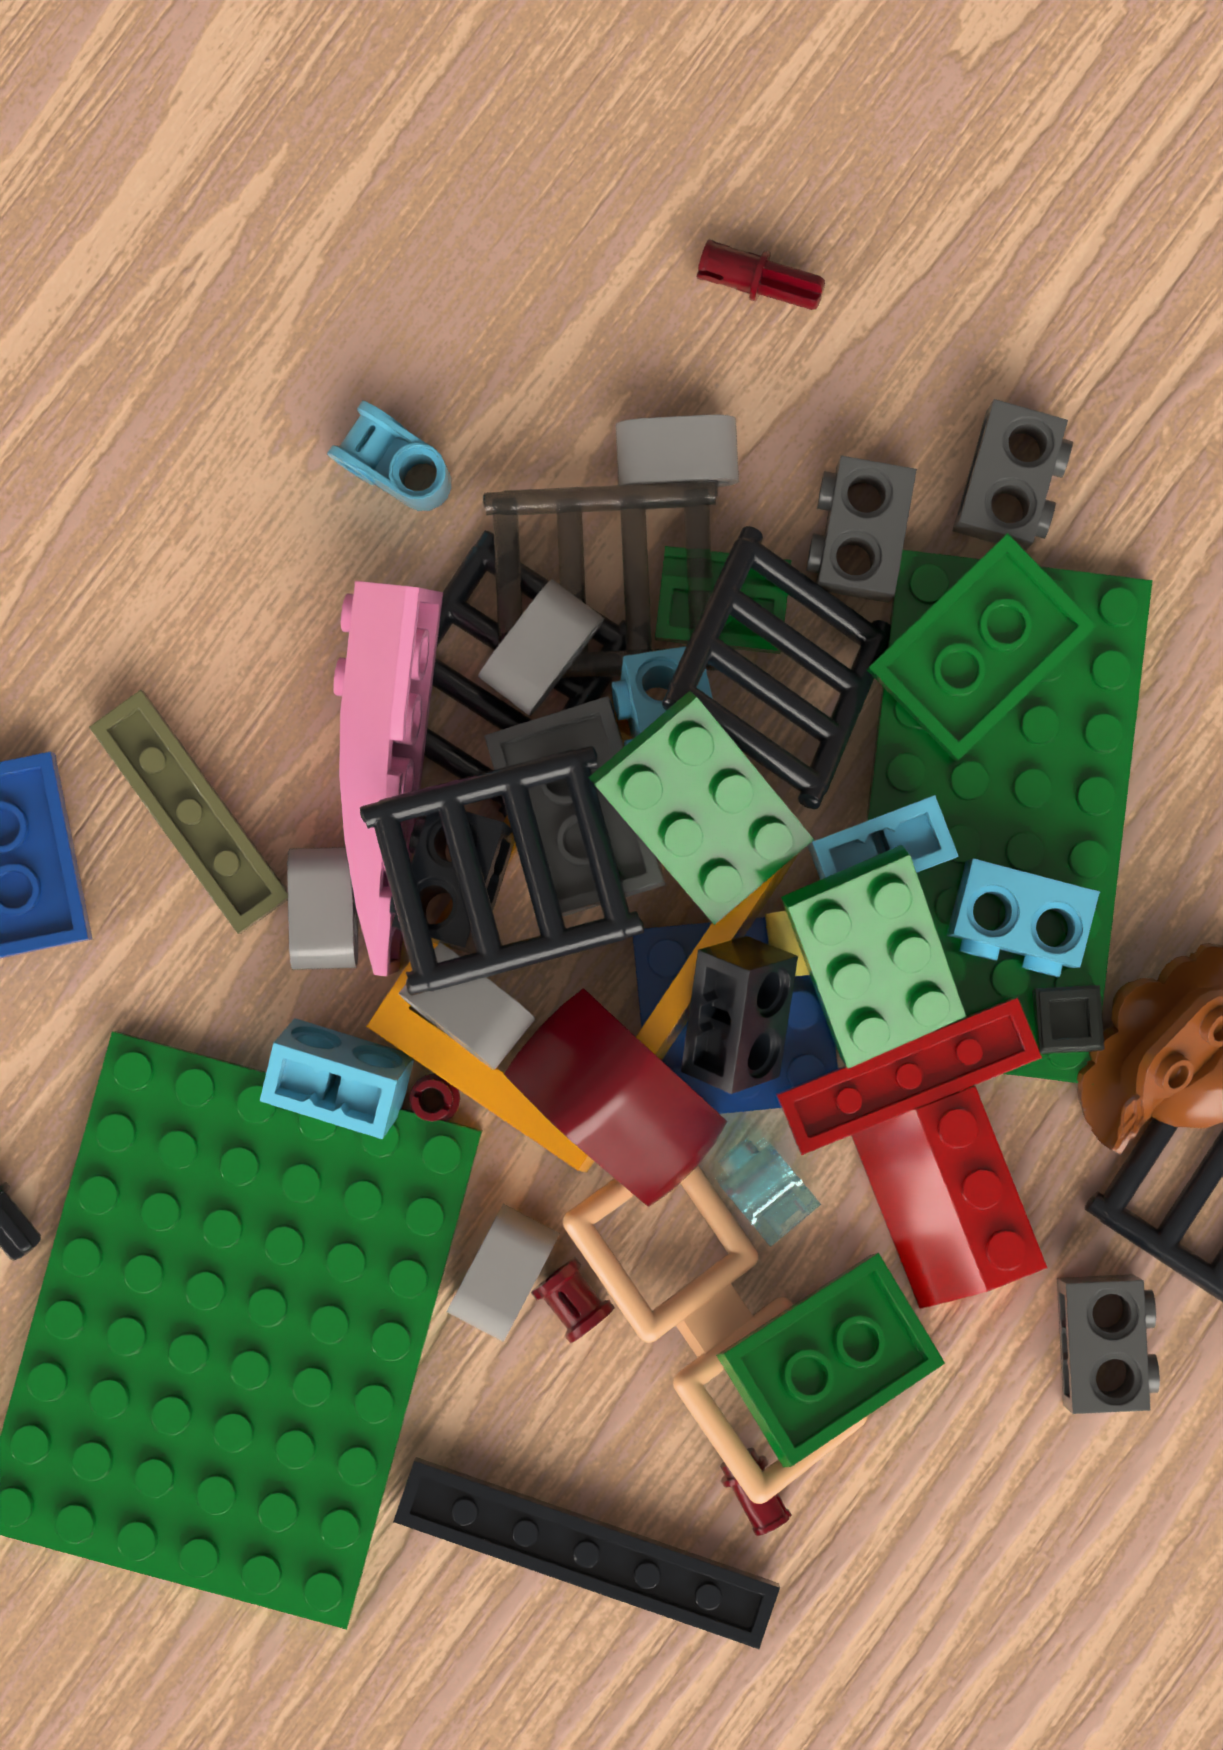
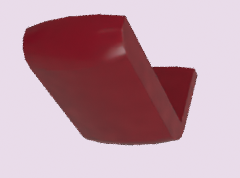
M584 988L561 1005L537 1029L517 1053L504 1073L510 1082L561 1133L648 1207L670 1193L698 1166L714 1146L728 1122Z

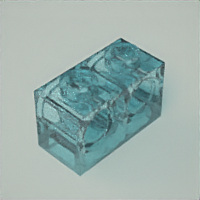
M746 1137L718 1161L724 1169L716 1177L718 1184L770 1247L821 1205L765 1138H762L754 1145Z

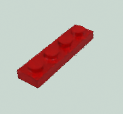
M1013 997L849 1069L845 1065L776 1093V1096L799 1153L804 1155L1041 1059L1042 1056L1017 997Z

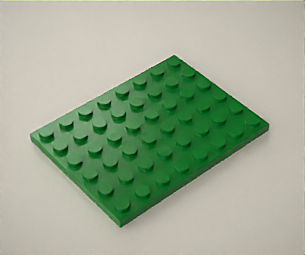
M112 1031L0 1435V1535L347 1630L483 1130L450 1121H426L418 1117L413 1111L400 1109L398 1117L383 1139H379L261 1102L260 1097L266 1076L265 1071Z

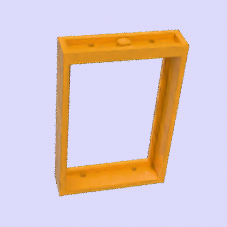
M625 719L617 720L623 742L632 739L630 737L631 732L628 721ZM507 815L503 822H505L509 827H511ZM514 843L509 862L517 852L516 843ZM799 853L715 925L711 923L636 1036L659 1059L662 1060L688 1022L698 950L744 937ZM452 899L435 924L441 923L448 918L453 907ZM433 943L434 949L438 944ZM409 961L366 1027L577 1171L587 1173L594 1160L561 1133L510 1082L503 1071L498 1068L495 1070L491 1069L441 1029L411 1010L412 1006L398 994L406 985V972L412 971Z

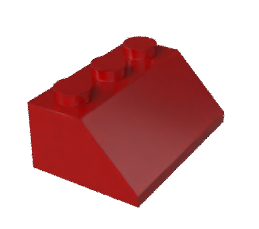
M971 1086L851 1135L919 1309L985 1293L1048 1268L976 1086Z

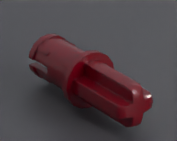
M711 239L707 240L698 265L697 279L721 284L750 294L749 300L755 302L759 295L814 310L819 306L825 288V280L819 275L770 261L771 252L763 251L762 255L732 248Z

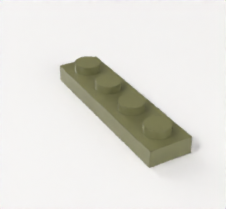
M138 691L89 727L237 934H242L288 901V891L144 691Z

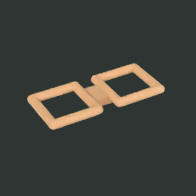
M698 1165L680 1184L728 1254L654 1310H651L594 1226V1224L634 1196L614 1178L569 1210L563 1218V1226L641 1340L645 1342L656 1341L674 1326L681 1332L698 1358L675 1375L673 1379L674 1389L749 1499L757 1504L765 1503L863 1426L867 1416L794 1466L783 1468L778 1459L762 1471L704 1385L725 1370L716 1356L717 1354L794 1305L793 1302L786 1297H777L754 1315L751 1314L732 1286V1283L757 1264L758 1252Z

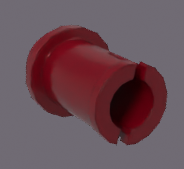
M433 1073L425 1075L416 1081L411 1089L409 1099L413 1112L421 1119L432 1122L437 1120L447 1121L452 1118L459 1109L461 1098L459 1089ZM428 1088H437L444 1095L445 1105L441 1110H430L424 1104L423 1096Z
M748 1448L747 1450L760 1469L764 1471L769 1463L766 1456H758L754 1448ZM725 1462L720 1465L724 1473L721 1483L724 1487H731L756 1536L767 1534L789 1520L792 1514L789 1509H786L778 1493L765 1503H754L749 1499Z

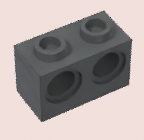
M994 399L985 414L952 531L995 544L1008 533L1024 551L1033 544L1035 536L1045 539L1056 506V502L1046 499L1052 476L1063 477L1073 446V441L1063 439L1068 420ZM1018 433H1024L1033 437L1039 445V459L1032 462H1023L1015 458L1009 449V437ZM1003 493L1016 497L1022 505V519L1016 523H1005L999 520L992 511V497Z
M841 456L835 473L824 471L817 509L828 511L825 534L813 533L806 571L818 573L816 579L818 585L830 593L886 603L891 601L896 591L917 469ZM858 483L872 485L881 496V507L869 513L856 510L848 500V489ZM846 545H857L863 548L869 555L870 569L861 575L845 573L837 563V551Z
M1133 1274L1057 1278L1063 1406L1072 1414L1151 1411L1150 1393H1158L1160 1386L1157 1356L1147 1352L1146 1329L1155 1328L1156 1304L1153 1290H1144V1280ZM1108 1294L1118 1295L1123 1305L1121 1318L1110 1327H1098L1093 1319L1095 1303L1102 1296ZM1111 1359L1122 1360L1126 1367V1377L1123 1384L1113 1391L1099 1390L1096 1383V1374L1099 1367Z

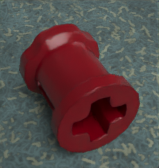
M576 1257L554 1271L531 1291L536 1300L544 1299L567 1328L564 1336L570 1343H573L589 1332L615 1309L610 1300L602 1301L579 1272L581 1263Z

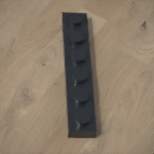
M418 1457L414 1460L393 1521L394 1523L756 1649H760L780 1590L779 1583Z

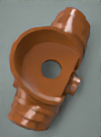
M1205 943L1201 944L1195 953H1190L1189 957L1179 956L1167 963L1157 980L1153 978H1139L1124 984L1116 992L1112 1003L1111 1018L1114 1026L1103 1031L1104 1050L1090 1051L1091 1060L1078 1072L1077 1093L1082 1105L1084 1118L1092 1127L1091 1131L1096 1138L1113 1152L1122 1154L1129 1140L1136 1137L1140 1126L1151 1117L1174 1127L1208 1128L1223 1123V945Z

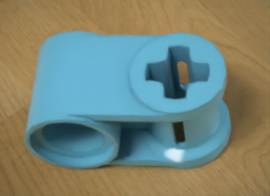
M362 400L357 408L360 414L359 418L341 445H332L327 455L356 477L370 485H376L409 508L417 511H430L440 507L447 500L452 489V478L441 454L434 447L410 433L387 413ZM418 464H428L437 469L434 483L423 491H413L405 487L407 472Z

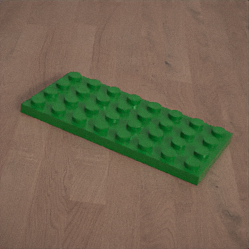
M903 550L896 591L892 600L891 628L887 649L980 559ZM1041 567L1086 613L1097 627L956 762L882 686L866 821L931 796H936L959 857L917 872V876L965 1015L969 1016L1017 997L1035 1041L1032 992L1035 988L1100 985L1101 1008H1103L1153 580ZM974 858L1099 891L1081 967L1068 968L1063 966L1060 977L1022 968L1025 957L1023 955L1000 950L996 961L959 951L962 939L947 936L965 862ZM984 893L975 901L973 915L978 925L982 928L993 931L1000 927L1005 919V906L997 896ZM1046 910L1038 918L1036 931L1044 944L1056 947L1065 940L1068 926L1065 918L1060 913L1054 910ZM1089 1052L1041 1054V1059L1004 1074L1078 1083V1072L1087 1065L1091 1058Z

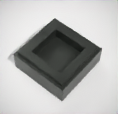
M1100 985L1035 988L1032 990L1036 1044L1040 1054L1104 1050Z

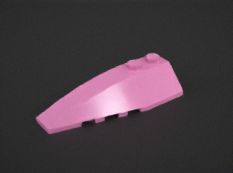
M355 581L354 594H346L341 612L342 631L349 632L346 658L340 657L338 659L334 674V694L342 696L340 708L339 778L344 840L356 909L374 975L388 976L399 971L403 934L392 927L395 916L390 914L392 896L375 829H367L366 823L363 822L360 816V807L378 802L381 799L419 790L421 787L443 592L419 587ZM417 818L400 822L411 863L413 853L409 851V842Z

